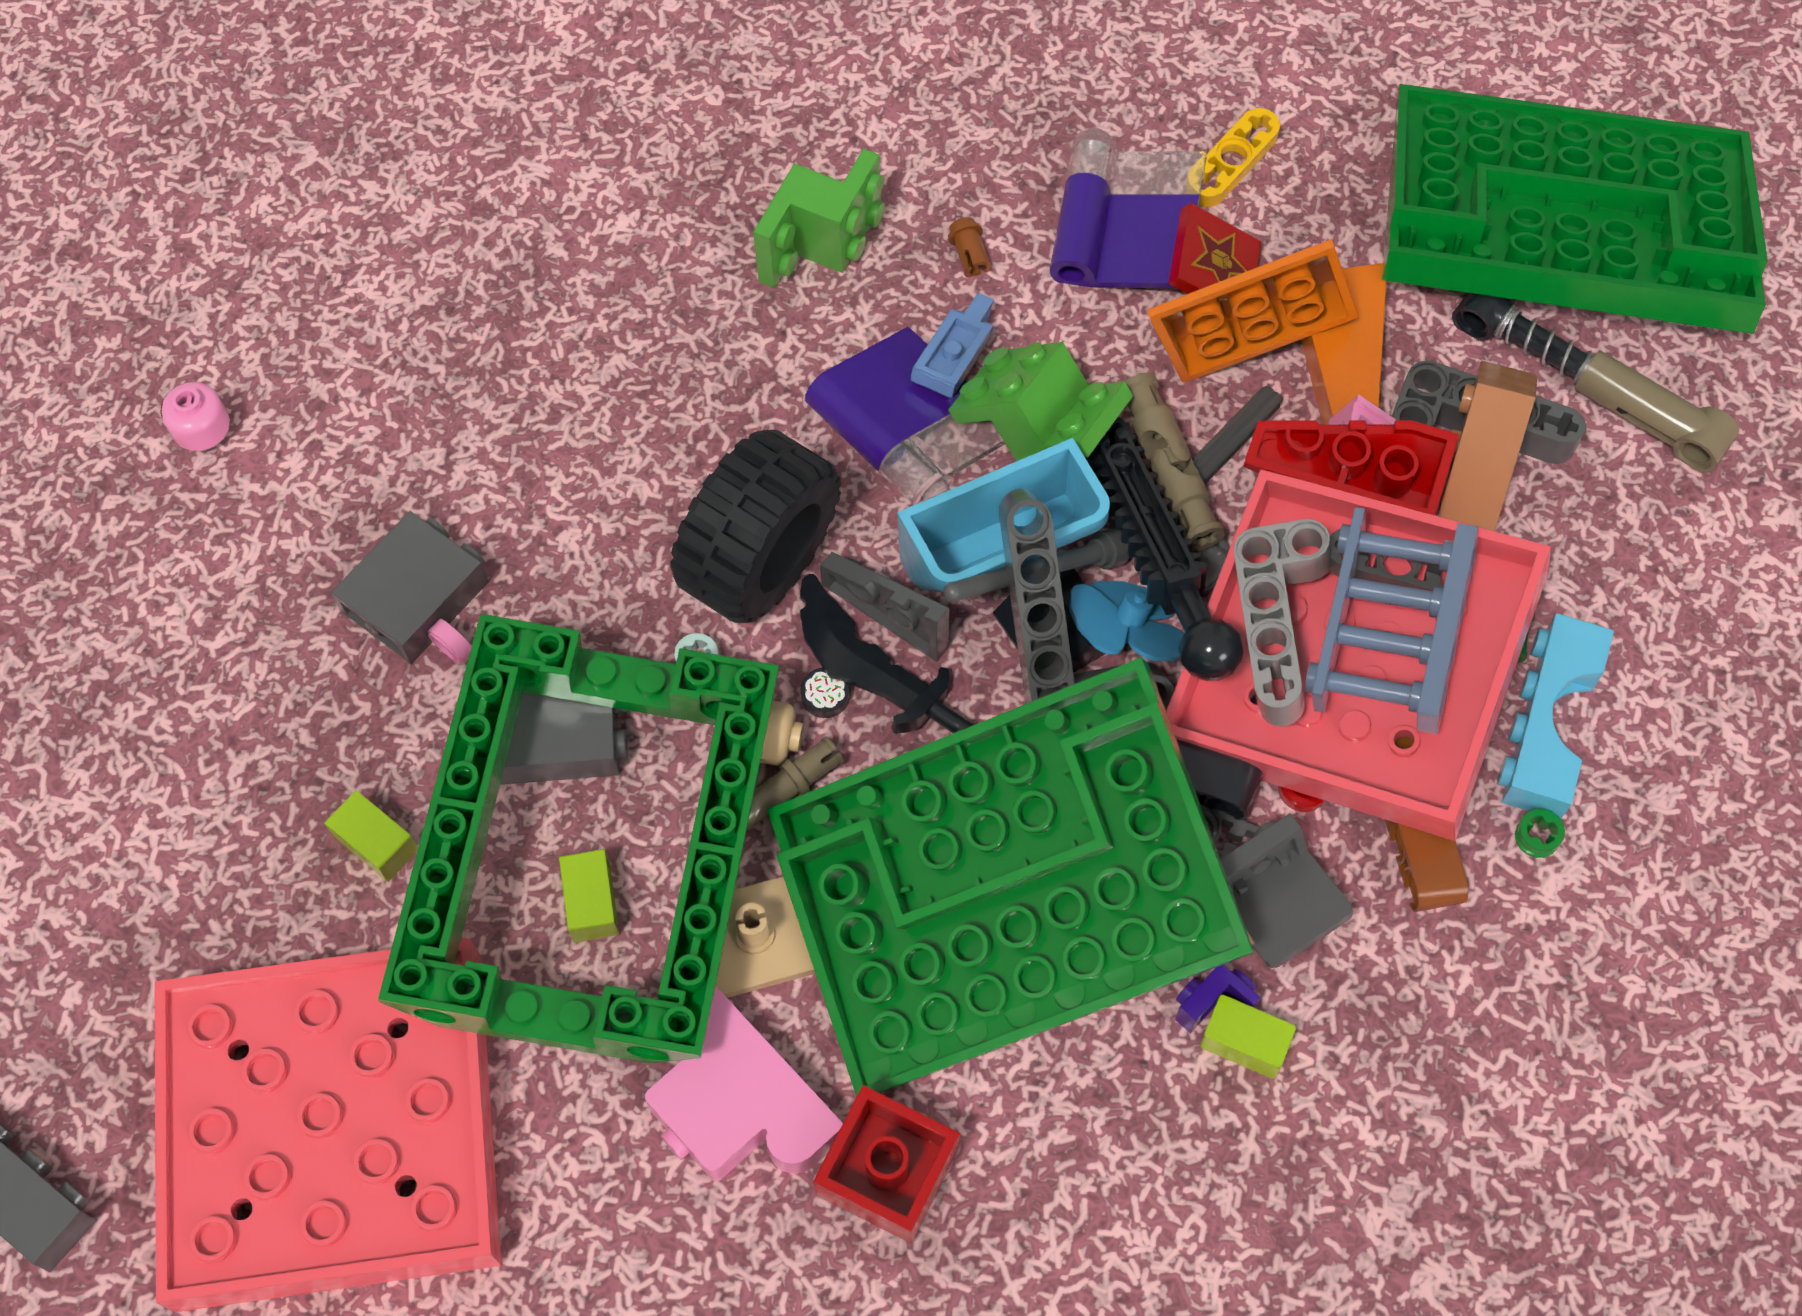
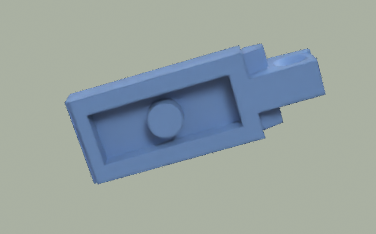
M977 293L965 313L960 310L955 311L951 309L913 366L911 381L949 398H953L990 340L994 325L987 321L994 299Z

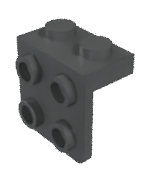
M1290 813L1279 821L1273 820L1262 825L1255 832L1252 839L1238 848L1228 849L1219 854L1245 928L1255 944H1252V947L1270 968L1280 967L1352 918L1353 909L1351 903L1309 853L1302 827Z

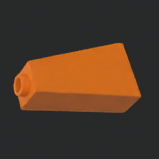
M1383 263L1342 268L1359 318L1301 339L1322 424L1328 425L1329 420L1358 394L1379 408L1386 281L1382 280Z

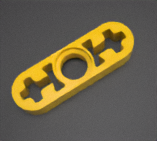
M1255 108L1247 111L1191 170L1188 177L1187 194H1199V206L1212 207L1221 203L1276 143L1280 129L1278 117L1272 111L1264 108ZM1261 125L1266 127V132L1261 130L1253 137L1252 144L1248 141L1252 128L1258 129ZM1227 152H1236L1241 154L1245 161L1239 165H1230L1224 162L1221 156ZM1216 171L1219 175L1216 178L1215 187L1209 186L1205 190L1199 187L1200 183L1207 184L1214 177Z

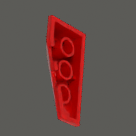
M1316 420L1258 421L1243 467L1258 474L1260 469L1436 515L1459 434L1412 420H1395L1394 424H1366V420H1349L1348 424L1320 425Z

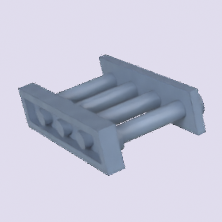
M1354 508L1351 525L1342 524L1340 529L1337 553L1344 554L1320 660L1319 663L1310 662L1306 676L1305 692L1312 693L1315 712L1325 713L1329 691L1407 705L1409 706L1408 711L1417 712L1418 731L1438 734L1477 552L1478 526L1457 523L1454 541L1444 540L1443 545L1367 533L1365 508ZM1364 552L1439 565V570L1447 571L1444 588L1434 586L1433 591L1355 578L1360 554ZM1355 598L1429 611L1430 617L1437 618L1434 634L1424 633L1423 638L1346 625L1345 621L1350 599ZM1340 644L1419 658L1420 664L1427 665L1424 681L1414 680L1413 685L1336 672L1334 669Z

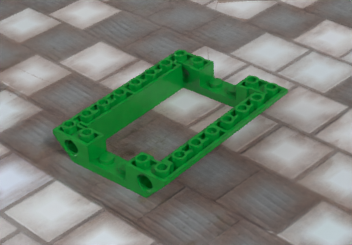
M480 613L378 1001L436 1026L644 1063L700 1059L779 665L679 648L676 664L582 648L581 635L578 630ZM523 692L715 725L661 977L658 999L637 996V990L609 985L604 986L602 996L505 980L501 978L499 967L471 961H466L465 966L455 964Z

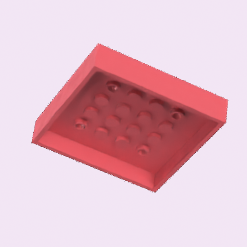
M1260 469L1207 605L1212 619H1221L1231 624L1240 634L1244 651L1242 660L1232 675L1219 681L1198 679L1183 667L1166 710L1176 739L1248 762L1263 772L1262 781L1455 841L1549 572L1551 546L1478 527L1477 552L1438 734L1418 731L1417 712L1408 711L1409 706L1331 691H1329L1325 713L1315 712L1312 693L1305 692L1306 676L1310 662L1319 663L1339 577L1328 571L1320 579L1286 585L1305 705L1301 717L1295 723L1287 726H1275L1268 723L1261 716L1258 705L1251 702V698L1256 692L1234 558V543L1237 537L1245 530L1254 527L1302 519H1313L1321 522L1331 536L1333 532L1341 529L1342 524L1351 525L1355 507L1365 508L1366 531L1441 545H1443L1444 540L1454 541L1457 523H1465ZM1304 546L1297 552L1302 555H1311L1316 553L1319 548ZM1255 554L1252 555L1247 561L1251 563H1262L1269 558V556L1265 554ZM1370 554L1367 566L1373 567L1376 554ZM1388 557L1383 561L1385 569L1393 575H1405L1411 571V566L1405 559ZM1421 564L1417 579L1423 581L1427 565ZM1445 571L1441 575V584L1443 585L1447 574ZM1264 598L1257 601L1254 607L1267 609L1275 605L1277 601L1271 598ZM1351 598L1345 624L1423 638L1424 633L1434 634L1437 618L1430 617L1429 611ZM1271 643L1262 648L1261 652L1266 655H1275L1284 650L1285 647L1278 643ZM1340 644L1334 671L1413 685L1414 680L1424 681L1427 665L1420 664L1419 658ZM1283 679L1272 680L1275 700L1286 699ZM1400 737H1409L1414 741L1413 745L1407 749L1398 748L1395 742Z
M471 938L461 940L455 964L465 966L466 961L481 963V955ZM391 949L155 981L157 1304L173 1312H182L501 1266L486 1035L439 1027L380 1003L378 997ZM401 1023L408 1024V1031L403 1037H392V1031L395 1026ZM242 1045H248L249 1052L247 1056L241 1060H234L235 1050ZM407 1180H415L417 1183L415 1192L408 1197L400 1196L399 1190L401 1185ZM244 1203H251L252 1212L250 1216L244 1220H238V1208Z

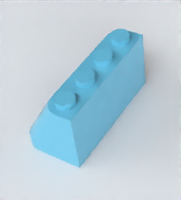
M1070 438L897 512L900 561L913 584L923 590L943 592L944 587L950 582L1006 568L999 520V505L1009 492L1016 489H1027L1034 492L1048 507L1052 516L1056 549L1103 528L1109 516V497L1075 440ZM1021 507L1014 516V525H1029L1036 516V507ZM1031 555L1027 557L1022 564L1030 560H1033L1037 557H1040L1041 555Z

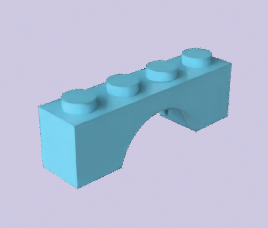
M1558 613L1554 615L1547 629L1538 628L1530 651L1531 656L1538 657L1535 671L1527 670L1519 694V698L1527 700L1524 714L1516 713L1508 736V741L1516 743L1513 758L1505 756L1497 778V785L1505 787L1501 803L1526 811L1546 809L1555 813L1560 819H1562L1572 805L1582 759L1570 751L1558 736L1553 722L1554 702L1563 696L1575 692L1593 690L1604 673L1614 630Z

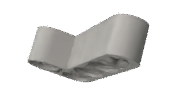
M1313 519L1254 527L1242 532L1234 543V558L1258 707L1261 716L1268 723L1275 726H1287L1295 723L1301 717L1305 705L1286 585L1320 579L1328 573L1331 567L1330 535L1327 528L1321 522ZM1304 546L1319 548L1316 553L1311 555H1302L1297 552ZM1255 554H1265L1269 556V558L1262 563H1251L1247 561L1252 555ZM1264 598H1271L1277 601L1275 605L1267 609L1254 607L1257 601ZM1271 643H1278L1285 647L1284 650L1275 655H1266L1261 652L1262 648ZM1282 678L1286 699L1275 700L1272 680Z

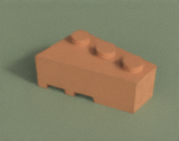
M1485 361L1480 362L1474 385L1465 384L1458 412L1466 413L1461 431L1452 429V432L1459 434L1439 501L1438 517L1495 531L1536 399L1537 374Z

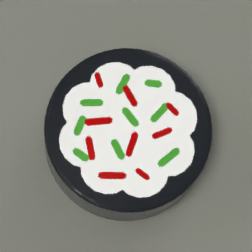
M823 668L811 671L802 681L800 690L803 706L810 714L819 718H831L839 715L847 707L850 699L849 684L841 680L830 679Z

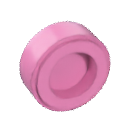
M439 619L428 630V637L456 664L463 665L469 658L471 644L449 623Z

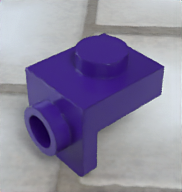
M1221 965L1216 967L1203 982L1197 977L1193 978L1180 992L1176 1001L1181 1006L1175 1021L1191 1034L1215 1008L1220 995L1228 996L1253 1008L1257 1007L1260 996L1255 992L1256 986L1243 972L1237 969L1230 971L1226 966Z

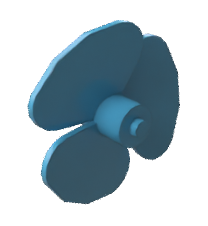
M1096 581L1090 586L1078 584L1071 589L1069 593V612L1077 629L1097 650L1115 655L1121 652L1125 643H1129L1136 653L1153 661H1175L1180 659L1178 647L1184 633L1168 624L1146 621L1167 619L1174 615H1165L1160 604L1147 603V587L1124 581Z

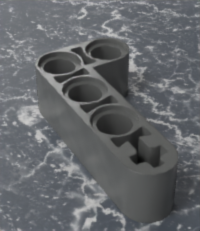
M1433 361L1417 362L1408 371L1392 417L1396 420H1412L1429 426L1436 424L1450 430L1456 429L1461 431L1466 413L1458 412L1465 384L1474 385L1476 375ZM1418 388L1425 389L1430 393L1422 392ZM1536 396L1519 453L1548 463H1565L1575 453L1586 431L1584 417L1571 407Z

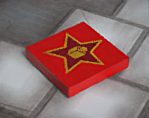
M1190 202L1180 211L1168 284L1189 294L1257 268L1261 241Z

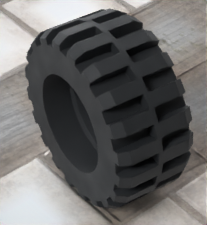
M763 430L751 433L749 439H742L735 445L734 450L730 454L726 453L718 462V467L712 474L709 473L702 483L703 487L699 494L692 499L687 508L689 512L685 520H682L677 531L679 536L677 541L673 543L671 551L673 559L670 561V568L678 587L734 623L757 621L758 617H763L769 613L774 604L778 605L791 586H795L801 578L800 575L806 566L810 565L815 557L814 553L818 546L823 543L828 533L826 530L829 524L833 522L836 514L835 506L840 500L841 492L839 488L841 487V480L834 465L778 430Z

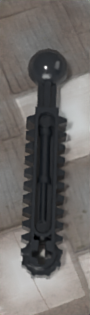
M1117 417L1089 457H1085L1109 497V517H1115L1114 527L1116 530H1121V542L1128 544V556L1135 557L1134 568L1136 571H1141L1140 583L1141 585H1147V603L1160 604L1165 615L1176 613L1185 631L1178 647L1183 667L1198 679L1204 681L1222 680L1232 675L1242 660L1244 651L1240 634L1231 624L1221 619H1212L1200 596V593L1205 590L1207 564L1206 562L1199 561L1198 553L1191 552L1192 541L1191 539H1184L1185 527L1184 525H1177L1178 514L1171 511L1170 498H1164L1163 485H1157V473L1150 472L1151 462L1149 459H1144L1143 446H1137V434L1132 433L1129 423H1125L1122 418Z

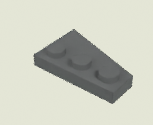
M831 552L820 565L822 586L934 661L938 662L946 652L949 640L948 607L863 567L853 559H846L834 552Z

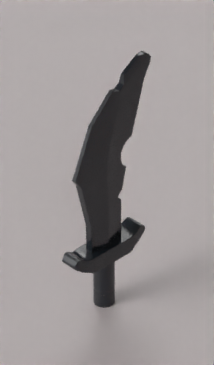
M807 574L802 579L800 599L805 604V607L800 610V618L805 643L830 679L841 680L883 697L905 711L893 717L891 729L895 734L917 730L928 718L951 733H956L975 725L943 704L950 677L948 668L940 667L937 677L928 685L901 666L892 665L890 658L876 644L864 643L856 638L854 633L856 624L822 587L817 576Z

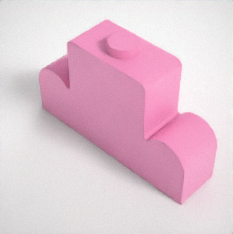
M715 986L701 1058L681 1060L645 1093V1099L651 1112L667 1129L661 1135L663 1141L680 1160L689 1154L713 1181L723 1179L765 1140L767 1141L768 1151L775 1166L783 1172L791 1174L804 1173L827 1155L843 1124L717 986Z

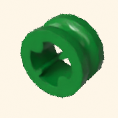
M1533 809L1527 812L1515 830V840L1520 850L1535 858H1546L1552 855L1563 842L1565 836L1564 824L1560 817L1546 809ZM1533 823H1537L1541 830H1550L1551 834L1545 841L1547 844H1543L1539 837L1529 836L1528 833L1533 828Z

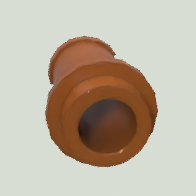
M964 217L954 221L949 227L948 240L957 249L964 275L966 277L980 275L979 265H982L984 272L990 271L992 264L988 259L980 237L983 234L982 226L971 217Z

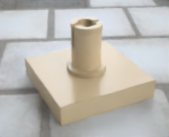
M784 877L735 889L716 981L717 988L729 998L815 974Z

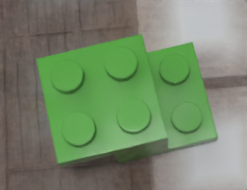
M863 148L844 182L794 163L753 231L760 283L775 288L782 275L787 277L791 275L798 256L841 273L844 272L850 260L858 261L865 247V234L870 226L876 228L879 225L885 210V203L881 202L884 176L880 174L879 154Z
M1036 342L1021 348L1007 349L1002 347L988 354L983 361V367L973 379L961 387L960 396L948 410L957 424L991 420L1016 461L1070 438L1075 440L1084 457H1089L1133 395L1125 381L1106 384L1096 382L1088 385L1063 342L1049 344Z

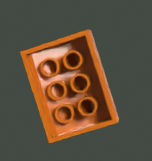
M1332 239L1147 309L1149 318L1182 383L1359 318Z

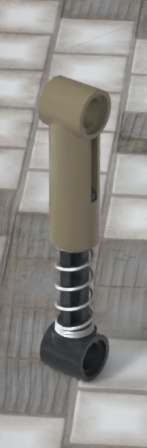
M1467 293L1452 312L1454 325L1474 339L1485 341L1490 337H1498V339L1506 340V344L1516 343L1523 347L1525 355L1533 353L1540 357L1543 366L1551 364L1560 369L1562 377L1566 375L1575 378L1574 384L1576 386L1574 389L1673 447L1674 455L1678 460L1699 472L1707 473L1713 471L1739 435L1737 422L1725 411L1709 406L1698 408L1601 350L1593 354V356H1591V350L1586 353L1573 346V339L1566 342L1554 335L1555 329L1547 331L1537 325V318L1530 321L1522 316L1521 309L1515 307V299Z

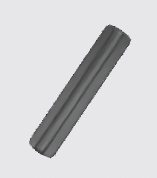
M1270 386L1262 387L1192 458L1204 484L1253 436L1257 422L1267 421L1280 408L1282 397Z

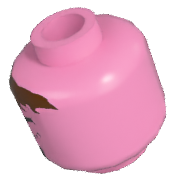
M187 382L178 385L169 391L162 401L160 414L163 424L172 439L182 448L190 451H204L213 448L224 439L229 431L230 418L227 409L218 393L209 385L201 382Z

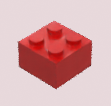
M862 1085L813 1181L815 1194L912 1244L959 1149L960 1132Z

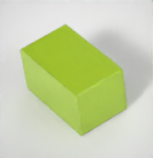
M357 790L324 822V825L336 840L386 882H389L418 850L413 837Z
M600 849L559 856L567 925L573 942L619 935L610 861L606 850Z
M1220 995L1201 1040L1200 1047L1269 1078H1275L1283 1065L1295 1034L1296 1026L1228 996Z

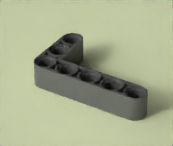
M1016 489L1009 492L999 505V520L1025 702L1027 704L1118 666L1073 674L1051 513L1034 492L1027 489ZM1021 507H1036V516L1029 525H1014V516ZM1031 555L1043 556V564L1037 572L1033 574H1023L1020 572L1021 565L1027 557ZM1040 603L1050 605L1049 612L1043 620L1038 622L1027 620L1028 613L1033 606ZM1046 651L1056 653V658L1049 667L1044 669L1034 667V662L1041 653ZM1147 662L1154 680L1158 682L1157 688L1164 708L1167 710L1174 692L1173 684L1157 665Z

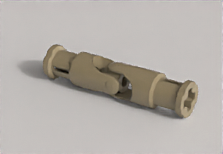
M1150 372L1140 373L1126 379L1125 383L1133 395L1128 402L1129 409L1134 418L1132 420L1133 430L1138 436L1137 439L1140 446L1144 448L1146 458L1151 462V470L1158 475L1157 484L1164 487V498H1170L1171 511L1177 512L1180 525L1185 527L1184 539H1191L1192 541L1191 552L1202 551L1216 545L1225 536L1224 528L1221 523L1215 521L1208 505L1211 499L1198 469L1194 465L1172 410L1169 406L1164 405L1157 391L1159 385L1155 374Z

